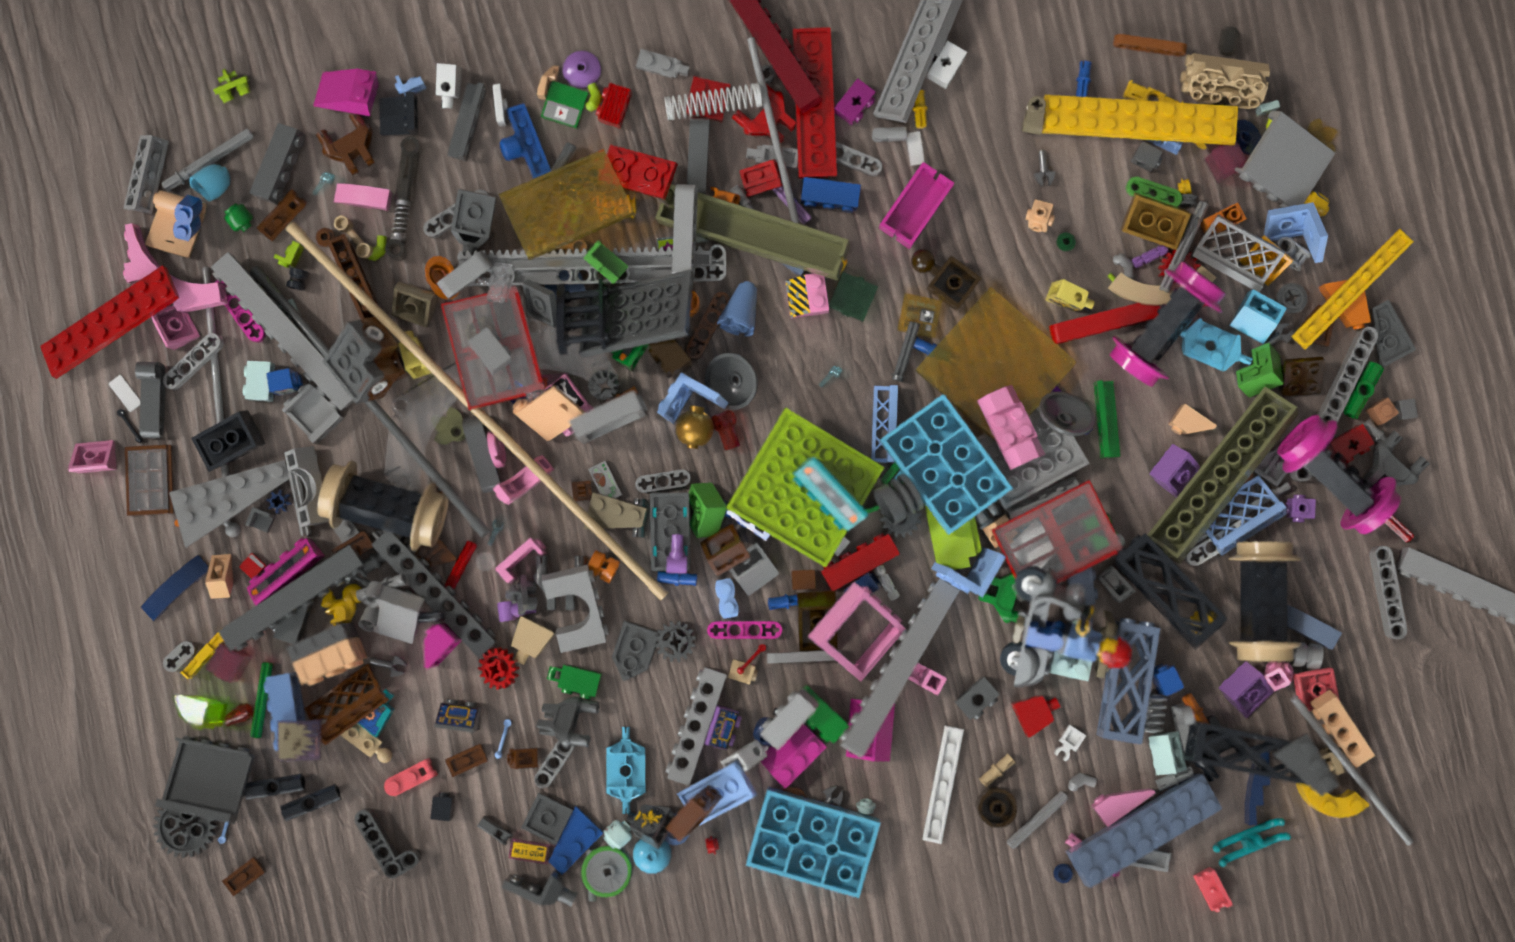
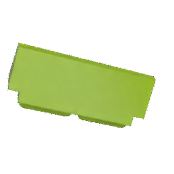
M924 503L936 563L952 570L970 567L969 557L977 556L976 554L981 552L975 516L947 535Z

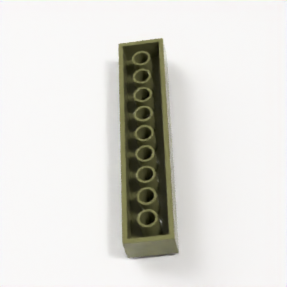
M1267 387L1263 388L1147 534L1167 556L1181 564L1298 416L1297 407Z

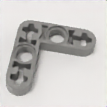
M1179 704L1171 706V713L1175 729L1179 731L1184 754L1189 731L1188 725L1194 724L1195 720L1191 707Z

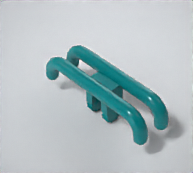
M1274 818L1216 842L1212 847L1216 853L1220 852L1222 848L1241 841L1243 848L1221 857L1218 861L1219 865L1225 867L1227 863L1279 841L1290 840L1291 834L1288 832L1278 833L1263 840L1257 834L1275 826H1283L1285 820L1283 818Z

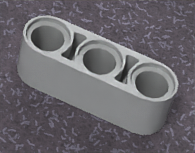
M481 250L437 282V285L446 297L450 299L490 270L493 265Z
M560 742L556 743L534 777V782L538 787L546 788L553 782L575 746L572 745L569 751H564L561 748ZM552 757L559 759L560 765L558 767H553L550 764ZM540 774L548 775V783H542L539 780Z

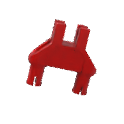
M766 84L776 126L780 122L792 132L796 127V122L785 113L783 93L781 91H774ZM764 108L754 120L749 119L739 109L736 111V114H733L731 119L744 128L743 131L746 135L768 136L771 138ZM778 131L781 144L784 141V136Z

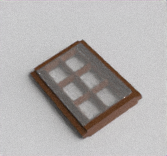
M172 445L125 447L127 516L173 514L174 507L169 493L173 491Z

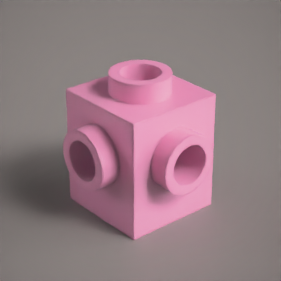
M1270 661L1266 665L1264 678L1272 689L1277 691L1291 684L1294 670L1291 664L1285 661Z

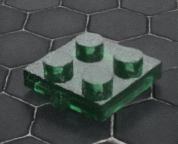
M843 272L830 301L829 308L842 313L841 315L863 322L878 286L864 281L863 277H855Z

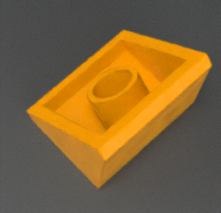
M1265 235L1261 237L1263 240H1265V241L1271 243L1272 245L1278 247L1275 243H1273V242H1272L1268 237H1266ZM1255 242L1249 249L1250 252L1260 250V244ZM1273 251L1265 252L1266 261L1274 260L1278 254ZM1262 253L1251 256L1253 264L1264 262ZM1285 253L1265 281L1267 286L1293 262L1289 255ZM1248 256L1241 258L1239 261L1244 266L1250 265ZM1265 266L1254 268L1255 274L1263 277L1266 272Z

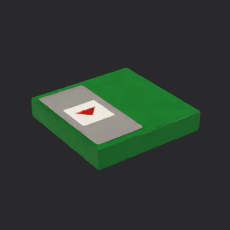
M552 81L541 118L577 129L589 93Z

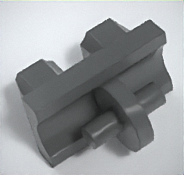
M520 575V582L516 585H511L510 589L505 592L506 599L511 600L512 604L517 603L518 615H524L526 610L536 609L538 605L537 597H528V594H535L536 582L527 580L526 575Z

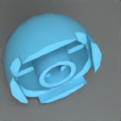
M639 839L633 850L634 862L641 871L648 874L661 872L670 862L671 847L665 840L660 848L657 849Z

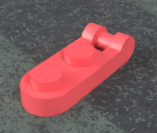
M430 757L388 778L384 783L385 792L390 796H397L437 776L436 769L433 770L430 764L432 763ZM422 767H424L427 773L424 776H422L419 770Z

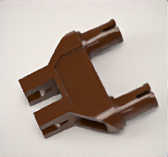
M353 113L349 115V118L356 129L335 142L331 140L326 129L321 130L323 136L320 132L316 133V137L323 147V155L329 159L344 163L352 176L359 172L353 159L360 155L368 166L375 163L369 152L373 134L370 124L365 123L362 115L355 114L357 117L355 118Z

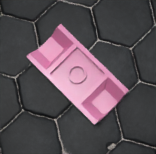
M1012 385L1003 387L977 400L1010 470L1045 455L1037 438L1038 435Z

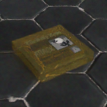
M905 293L897 331L906 333L909 323L915 322L920 325L917 335L935 338L942 300Z

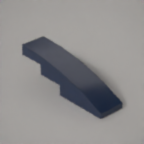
M1269 751L1260 754L1259 756L1269 764ZM1252 763L1251 768L1260 770L1257 766H1255ZM1249 774L1244 823L1249 826L1257 825L1256 806L1264 805L1263 786L1270 785L1269 777Z

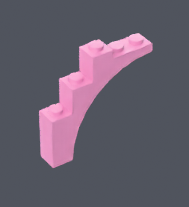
M130 223L125 224L126 231H124V237L128 242L129 249L127 250V255L131 262L124 263L123 275L128 283L135 284L161 266L150 254L147 246H145L140 226ZM170 274L180 297L173 302L177 311L186 313L228 304L225 285L220 283H188Z

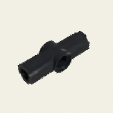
M303 773L247 782L244 796L246 800L302 791L305 790V777ZM272 782L278 785L277 791L271 788Z
M333 784L281 805L283 818L285 821H289L341 800L339 787ZM309 797L314 799V807L308 806L307 799Z

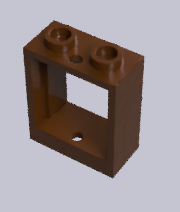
M733 523L700 542L707 562L716 576L750 557L744 541Z
M708 784L690 798L666 829L681 842L699 827L722 797L715 788Z

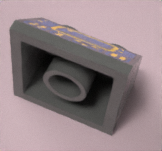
M447 699L446 702H441L434 727L474 733L479 730L482 707L477 706L476 702L466 701L465 704H458V700Z

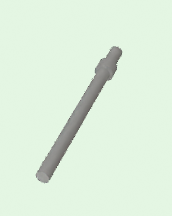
M1286 482L1278 488L1270 490L1278 499L1279 495L1290 490L1291 487ZM1260 498L1249 505L1259 506ZM1263 498L1262 505L1266 504L1269 501H1273L1271 499ZM1244 508L1232 515L1243 516ZM1247 508L1246 515L1254 511L1255 509ZM1228 518L1221 520L1215 525L1226 527ZM1230 519V524L1233 523V522H1235V521H1237V520H1236V519ZM1204 533L1197 543L1208 537L1207 534Z

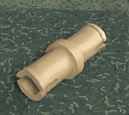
M1007 753L999 762L993 763L991 765L992 768L981 776L979 780L987 788L999 776L1002 777L1003 773L1016 762Z

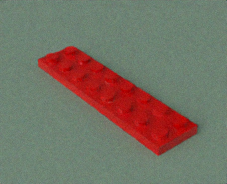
M831 27L793 29L794 54L796 53L802 62L799 65L803 70L807 69L812 77L810 82L813 86L817 84L822 92L820 95L822 102L802 114L796 105L799 179H804V177L836 178Z
M162 265L42 344L40 348L51 376L55 379L61 377L178 300L180 297L167 267Z

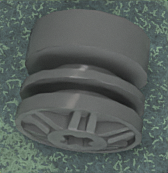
M900 474L897 476V479L891 480L892 489L887 484H884L873 492L880 510L892 525H897L905 520L906 512L913 515L915 510L920 511L924 507L919 492L905 474Z

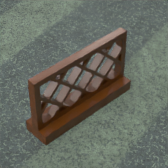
M366 664L307 706L305 710L314 731L312 732L315 738L326 746L385 704L389 699L383 692L372 667ZM368 672L366 681H362V675ZM353 684L350 692H345L346 687ZM358 685H364L361 693H355ZM369 685L375 686L373 689L367 692ZM337 695L335 702L329 703L330 698ZM342 696H348L345 704H340ZM353 697H359L351 704ZM321 707L318 715L313 714V710ZM327 707L332 708L329 716L324 715ZM338 708H343L342 711L335 715ZM322 719L327 720L324 724L319 726Z

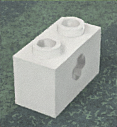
M947 41L945 46H943L940 56L937 57L935 62L932 61L927 78L946 89L967 52ZM948 62V65L942 66V63Z

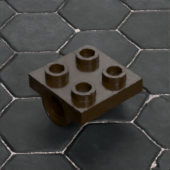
M1321 356L1284 359V365H1281L1284 382L1281 386V394L1283 396L1321 394L1324 358Z

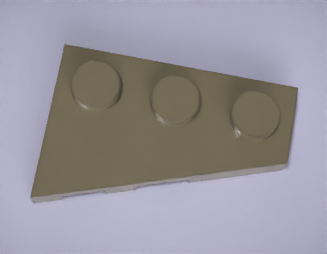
M597 492L592 493L588 514L603 529L644 527L648 512L647 507Z

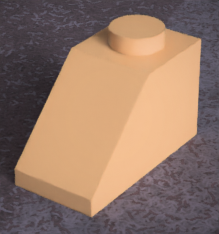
M1187 404L1181 405L1169 422V425L1172 426L1171 430L1179 435L1215 429L1217 426Z
M231 554L212 555L205 582L211 599L229 598L231 596L233 587Z

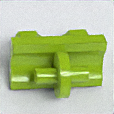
M225 68L222 69L223 76L218 77L219 83L227 81V84L213 89L215 95L219 94L225 103L234 99L230 89L235 86L240 96L250 92L247 82L249 78L246 75L232 81V78L238 76L236 71L229 73Z

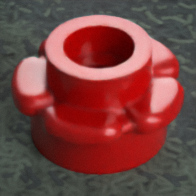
M710 836V838L705 839L708 854L714 853L715 855L716 850H719L717 838L713 839Z

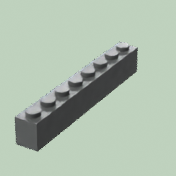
M349 545L218 630V633L230 651L236 649L241 651L248 646V641L252 639L255 641L265 635V630L268 628L272 630L278 627L282 619L293 617L297 614L296 610L300 607L306 608L314 603L313 599L317 596L321 598L330 592L329 589L334 585L338 587L347 581L345 578L349 575L355 576L362 572V567L366 564L354 545Z

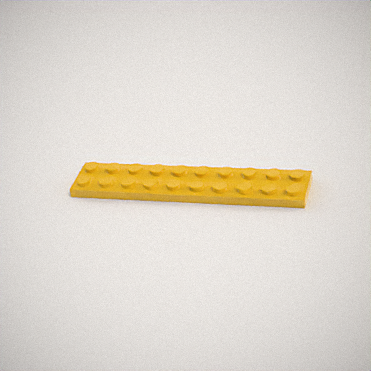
M1045 95L1044 98L1046 106L1042 133L1235 145L1238 106Z

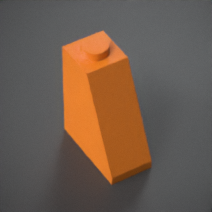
M1347 280L1323 284L1319 286V290L1325 299L1328 300ZM1365 291L1339 316V319L1346 328L1353 327V330L1363 329L1366 324L1371 322Z

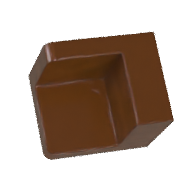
M815 570L791 571L793 590L816 589Z

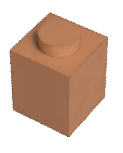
M1388 397L1379 400L1365 410L1376 426L1386 423L1399 414Z

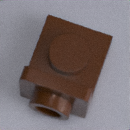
M537 748L509 749L507 763L512 769L538 768Z

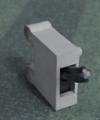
M372 581L362 598L368 607L365 608L358 624L364 631H373L413 644L420 623L443 622L445 617L443 611L422 612L425 598L412 595V592L409 590L403 592L384 586L378 581Z

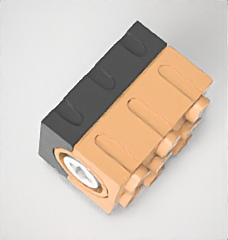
M353 623L339 624L286 648L292 662H294L293 665L301 684L308 683L309 686L324 681V676H327V678L337 676L346 672V669L364 664L363 660L367 659L368 656L360 638H358L359 635Z

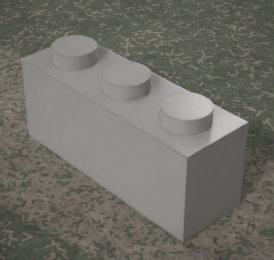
M803 688L798 693L794 690L787 698L789 702L785 706L781 704L774 712L776 716L773 719L769 717L762 725L764 729L761 735L777 750L819 705Z

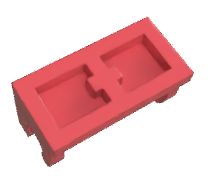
M1208 867L1193 875L1211 911L1220 912V908L1233 905L1214 869Z

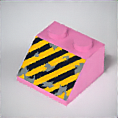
M807 274L785 281L791 318L829 313L824 276Z

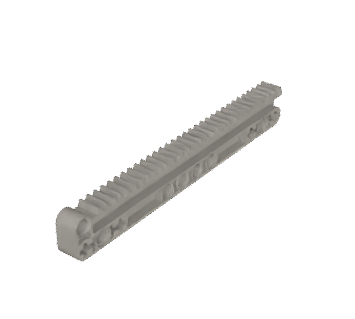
M713 245L709 251H703L701 246L698 247L695 255V268L703 269L704 275L702 278L694 277L693 282L721 281L726 276V251L723 246ZM632 247L629 248L628 252L624 248L621 249L620 253H618L617 248H614L612 252L628 265L626 279H618L616 283H634L672 274L673 251L670 247L667 248L666 252H664L663 247H660L659 252L656 251L655 247L652 248L651 252L648 251L647 247H645L643 252H641L639 247H637L636 252H633ZM583 248L582 253L578 249H575L574 253H572L571 249H568L566 254L563 249H560L558 254L555 249H552L551 254H549L547 249L544 250L543 254L539 249H537L535 254L533 250L529 249L528 254H526L525 250H521L520 255L517 250H513L512 255L509 250H506L504 255L501 250H498L497 255L493 250H490L489 255L487 251L483 250L493 265L487 271L492 274V280L486 283L483 281L482 276L478 278L479 283H476V279L468 286L522 285L527 279L539 285L599 284V278L597 277L598 270L584 259L587 254L585 248ZM714 248L721 249V258L715 259L712 256ZM459 251V266L479 251H475L473 255L471 251H467L466 255L463 251ZM706 267H710L709 271H714L716 267H719L723 274H720L719 278H716L715 274H709L710 279H706ZM562 270H567L570 274L567 281H562L559 278V273ZM581 270H587L589 273V277L585 281H581L578 278V273ZM495 271H498L497 275H505V272L508 271V274L512 277L508 279V282L505 279H498L499 283H496L497 276ZM608 279L603 280L604 284L612 283Z

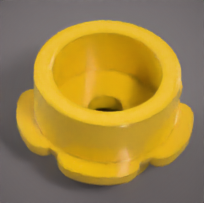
M1181 178V183H1177L1178 191L1181 194H1191L1189 179L1183 180Z

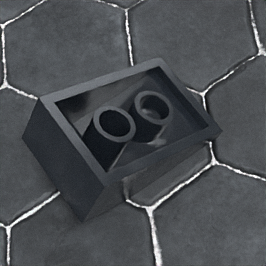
M248 410L238 411L191 438L208 472L247 455L266 444Z

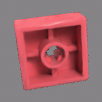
M1328 667L1293 674L1296 695L1309 711L1314 709L1310 702L1328 690L1340 701L1333 668ZM1315 686L1320 688V690L1317 691V695L1313 692Z

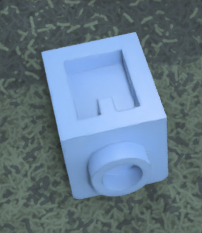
M399 75L395 76L397 80L395 86L399 94L403 93L405 97L406 92H414L416 94L426 89L421 77H412L406 81L407 83L403 84Z

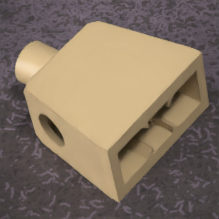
M521 616L511 644L512 647L518 649L514 660L518 659V663L524 665L529 655L537 658L556 632L525 616Z

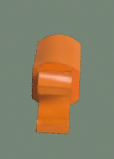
M716 187L710 188V190L715 192L713 197L739 204V194L720 191Z

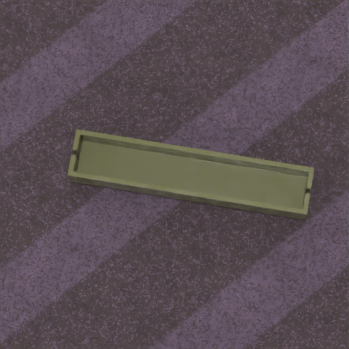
M671 184L666 199L663 200L665 204L660 203L655 219L659 224L674 229L676 185ZM698 192L696 236L836 281L839 280L844 265L842 260H846L850 248L848 239Z

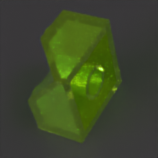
M173 695L178 716L183 718L184 722L192 724V728L214 729V727L223 726L228 707L227 703L199 695Z

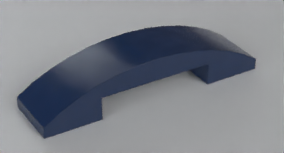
M199 555L195 556L169 577L141 606L143 611L155 621L193 583L198 582L208 573V564Z

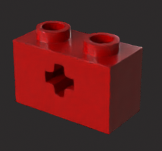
M1363 424L1357 425L1329 441L1336 453L1339 451L1346 458V463L1353 461V456L1358 453L1360 455L1367 453L1371 450L1370 446L1375 444ZM1352 442L1353 446L1349 449L1348 446Z

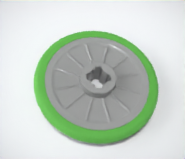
M610 846L596 848L588 854L583 862L582 880L586 888L594 895L600 897L615 896L622 892L630 881L632 874L630 860L622 850L616 847L614 849ZM609 868L610 874L604 875L603 870Z

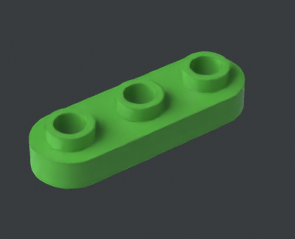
M1132 177L1126 183V192L1132 197L1135 192L1176 207L1182 202V195L1176 189L1140 177ZM1132 185H1137L1138 190H1133ZM1150 191H1155L1156 196H1151ZM1168 197H1172L1174 202H1169Z

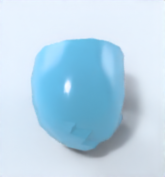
M212 164L197 171L190 177L189 181L191 187L197 193L211 202L220 197L230 185V173L226 167Z

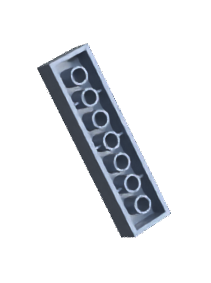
M1194 774V776L1180 782L1178 786L1175 785L1123 816L1109 827L1103 828L1065 852L1083 884L1091 888L1220 811L1222 807L1204 775Z

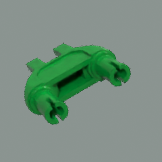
M1012 572L1003 577L995 576L991 585L998 586L996 594L985 593L983 597L978 596V600L993 604L1004 623H1016L1019 612L1013 608L1017 596L1015 578Z

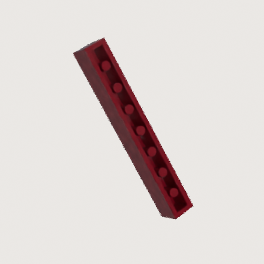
M728 0L751 36L755 38L758 47L802 114L822 102L820 97L822 94L817 84L813 86L810 82V79H812L807 69L803 70L799 65L802 62L796 53L793 55L789 50L792 48L786 38L782 39L779 26L776 23L772 24L770 21L772 16L766 7L762 9L759 3L762 1Z

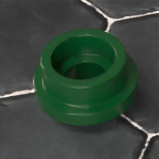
M1068 232L1060 234L1056 240L1057 247L1064 252L1072 250L1076 243L1075 237ZM1063 239H1068L1069 244L1065 245Z

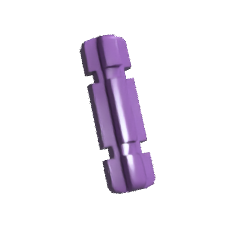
M1160 245L1157 249L1154 248L1131 260L1133 266L1138 268L1143 263L1147 264L1159 258V256L1166 255L1168 248Z

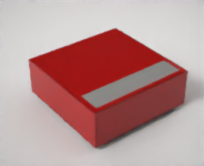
M251 553L239 566L251 579L259 575L267 567L254 553Z

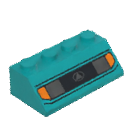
M808 457L792 473L795 477L793 479L799 487L804 486L808 490L806 493L812 501L815 502L817 500L821 504L819 508L825 515L828 516L830 514L835 519L833 523L840 530L842 528L849 530L868 516L863 508L815 457Z

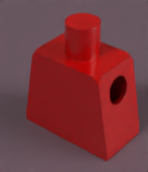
M1043 695L1011 703L1020 725L1028 738L1054 721L1051 712L1061 708L1056 697L1045 701Z

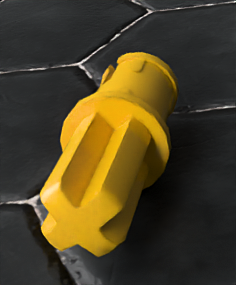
M920 89L913 111L915 112L916 127L925 128L927 126L926 110H928V107L925 104V91Z

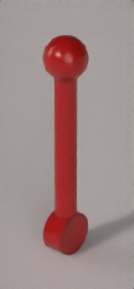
M764 644L759 645L758 650L742 667H738L737 673L743 674L744 669L760 652L766 650V646Z

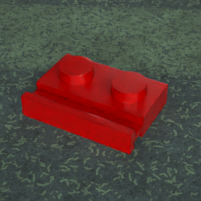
M776 159L739 170L747 197L783 186Z

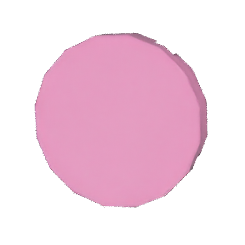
M488 431L487 443L493 464L496 468L505 467L506 451L504 444L491 431Z

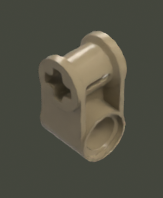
M1034 96L1027 104L1022 132L1041 135L1046 102L1042 97ZM1034 103H1038V110H1035Z

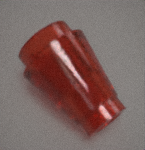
M240 703L223 716V721L228 727L249 721L253 717V709L248 703Z

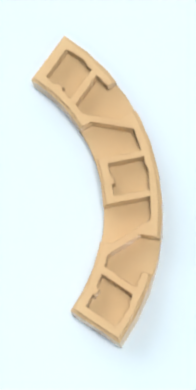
M1200 266L1197 270L1211 282L1217 278L1203 266ZM1120 273L1108 289L1127 300L1143 305L1161 306L1164 303L1167 304L1171 299L1169 296L1175 288L1179 289L1182 285L1178 282L1173 283L1170 291L1166 293L1159 289L1160 285L1139 283Z

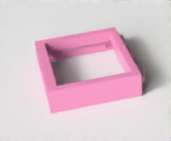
M853 583L808 637L859 681H862L906 628L901 625L902 620L896 614L890 615L893 612L885 604L880 605L882 603L880 599L874 594L872 597L870 596L872 592L865 586L860 588L857 584ZM865 599L890 623L853 665L827 641L862 600Z

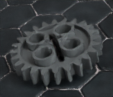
M158 809L157 812L160 816L154 817L158 824L153 825V827L158 828V831L153 833V835L160 836L156 842H163L161 849L168 847L167 854L174 851V857H178L180 853L182 858H186L188 854L190 857H193L195 852L198 855L201 854L202 849L206 850L209 848L207 843L214 841L210 836L217 835L213 828L218 827V825L213 824L214 820L200 817L199 821L171 835L172 831L198 816L188 817L184 813ZM170 817L174 818L176 822L175 827L169 824ZM196 825L202 828L201 834L196 833ZM179 835H183V836H184V838H185V843H184V844H181V843L178 841V836H179Z

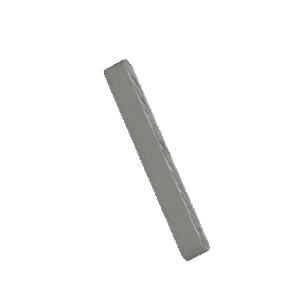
M1366 327L1356 333L1317 414L1321 419L1326 417L1328 420H1335L1338 423L1378 339V332L1375 328ZM1364 332L1370 335L1369 341L1364 339ZM1356 349H1359L1361 351V358H1358L1356 356ZM1348 366H1351L1353 368V375H1350L1347 372ZM1340 383L1345 385V392L1340 391ZM1332 400L1337 402L1336 410L1331 407ZM1305 466L1300 467L1305 472L1303 478L1298 475L1299 469L1290 472V476L1295 482L1308 481L1313 475Z

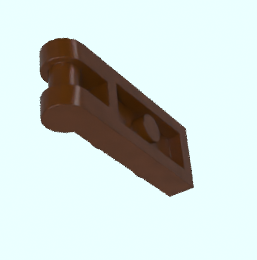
M293 189L289 190L284 199L256 227L257 230L272 242L306 206L307 201L304 198L298 197L297 192ZM292 201L295 203L293 208L289 206Z

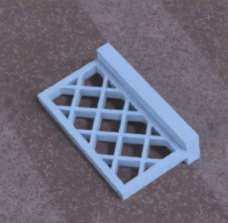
M1258 475L1242 485L1231 502L1227 504L1230 506L1229 514H1219L1218 517L1228 518L1227 526L1215 525V519L1213 525L1209 527L1212 530L1208 529L1205 533L1222 556L1235 548L1236 543L1246 541L1285 516L1286 506L1276 498ZM1258 482L1262 487L1261 494L1250 492L1251 486ZM1238 494L1246 495L1245 504L1234 502L1235 496ZM1249 496L1260 497L1259 506L1249 505ZM1263 498L1271 499L1275 503L1269 508L1261 506ZM1233 506L1244 508L1243 516L1231 515ZM1246 509L1258 510L1257 516L1254 518L1245 517ZM1230 519L1242 520L1241 526L1238 528L1229 527ZM1214 529L1225 530V536L1217 540L1213 535Z

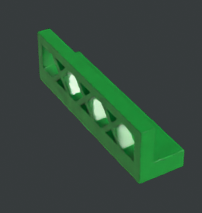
M1099 380L1093 383L1100 459L1121 457L1114 382Z

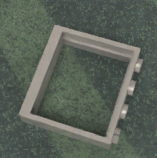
M632 391L569 420V423L576 438L583 444H586L646 416L644 411L647 410V407L640 394L636 395Z

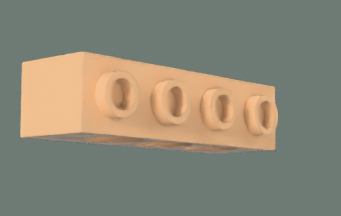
M1330 690L1310 702L1314 708L1311 710L1317 720H1322L1324 724L1321 726L1328 735H1332V740L1355 768L1375 756L1338 698Z

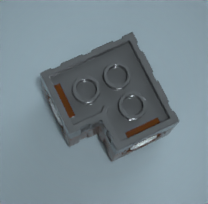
M376 317L349 321L345 326L346 328L337 338L336 343L329 350L327 357L324 358L323 363L330 369V372L337 381L341 383V386L348 395L352 397L355 404L384 398L401 373L390 358L399 344Z

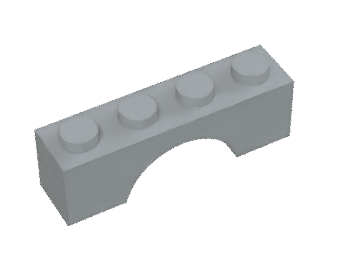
M314 446L294 448L284 452L288 471L298 475L306 489L305 500L296 509L300 527L319 525L330 521V519L318 515L322 475L319 471L318 457Z

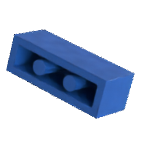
M804 177L801 203L809 208H815L817 205L823 206V209L826 210L840 208L843 212L853 213V210L857 211L861 185Z

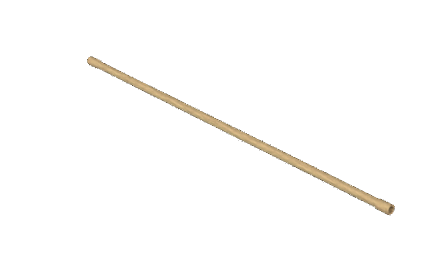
M295 221L291 222L286 227V230L311 252L468 408L464 390L332 261ZM482 408L470 410L648 586L649 590L660 601L669 593Z

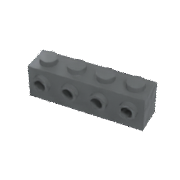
M280 123L277 124L249 192L258 199L278 205L279 200L283 196L286 183L290 179L293 166L297 162L300 149L304 145L305 134L296 128Z

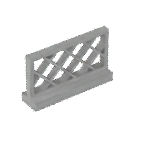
M1220 215L1216 216L1200 242L1193 248V257L1258 292L1261 291L1263 284L1285 254V251ZM1218 222L1225 224L1227 231L1216 233L1215 227ZM1238 232L1243 234L1244 240L1233 242L1231 234ZM1229 235L1230 243L1219 245L1218 237ZM1215 238L1217 244L1216 247L1211 248L1203 245L1207 239ZM1257 242L1260 244L1261 249L1250 252L1248 243ZM1245 244L1247 253L1236 255L1234 246ZM1232 247L1233 256L1225 257L1222 255L1221 249ZM1273 251L1278 254L1274 260L1266 261L1265 252ZM1262 253L1264 262L1253 264L1251 256ZM1249 257L1250 265L1241 266L1238 264V258ZM1265 266L1266 272L1263 277L1255 274L1254 268Z

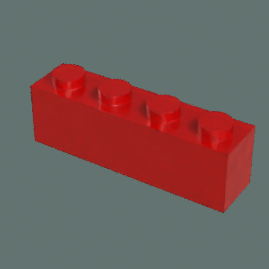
M881 533L873 538V543L867 545L865 542L856 547L858 551L855 553L847 552L840 556L841 560L834 564L831 561L827 567L823 566L824 570L821 573L831 591H835L899 555L900 553L890 535L884 536Z

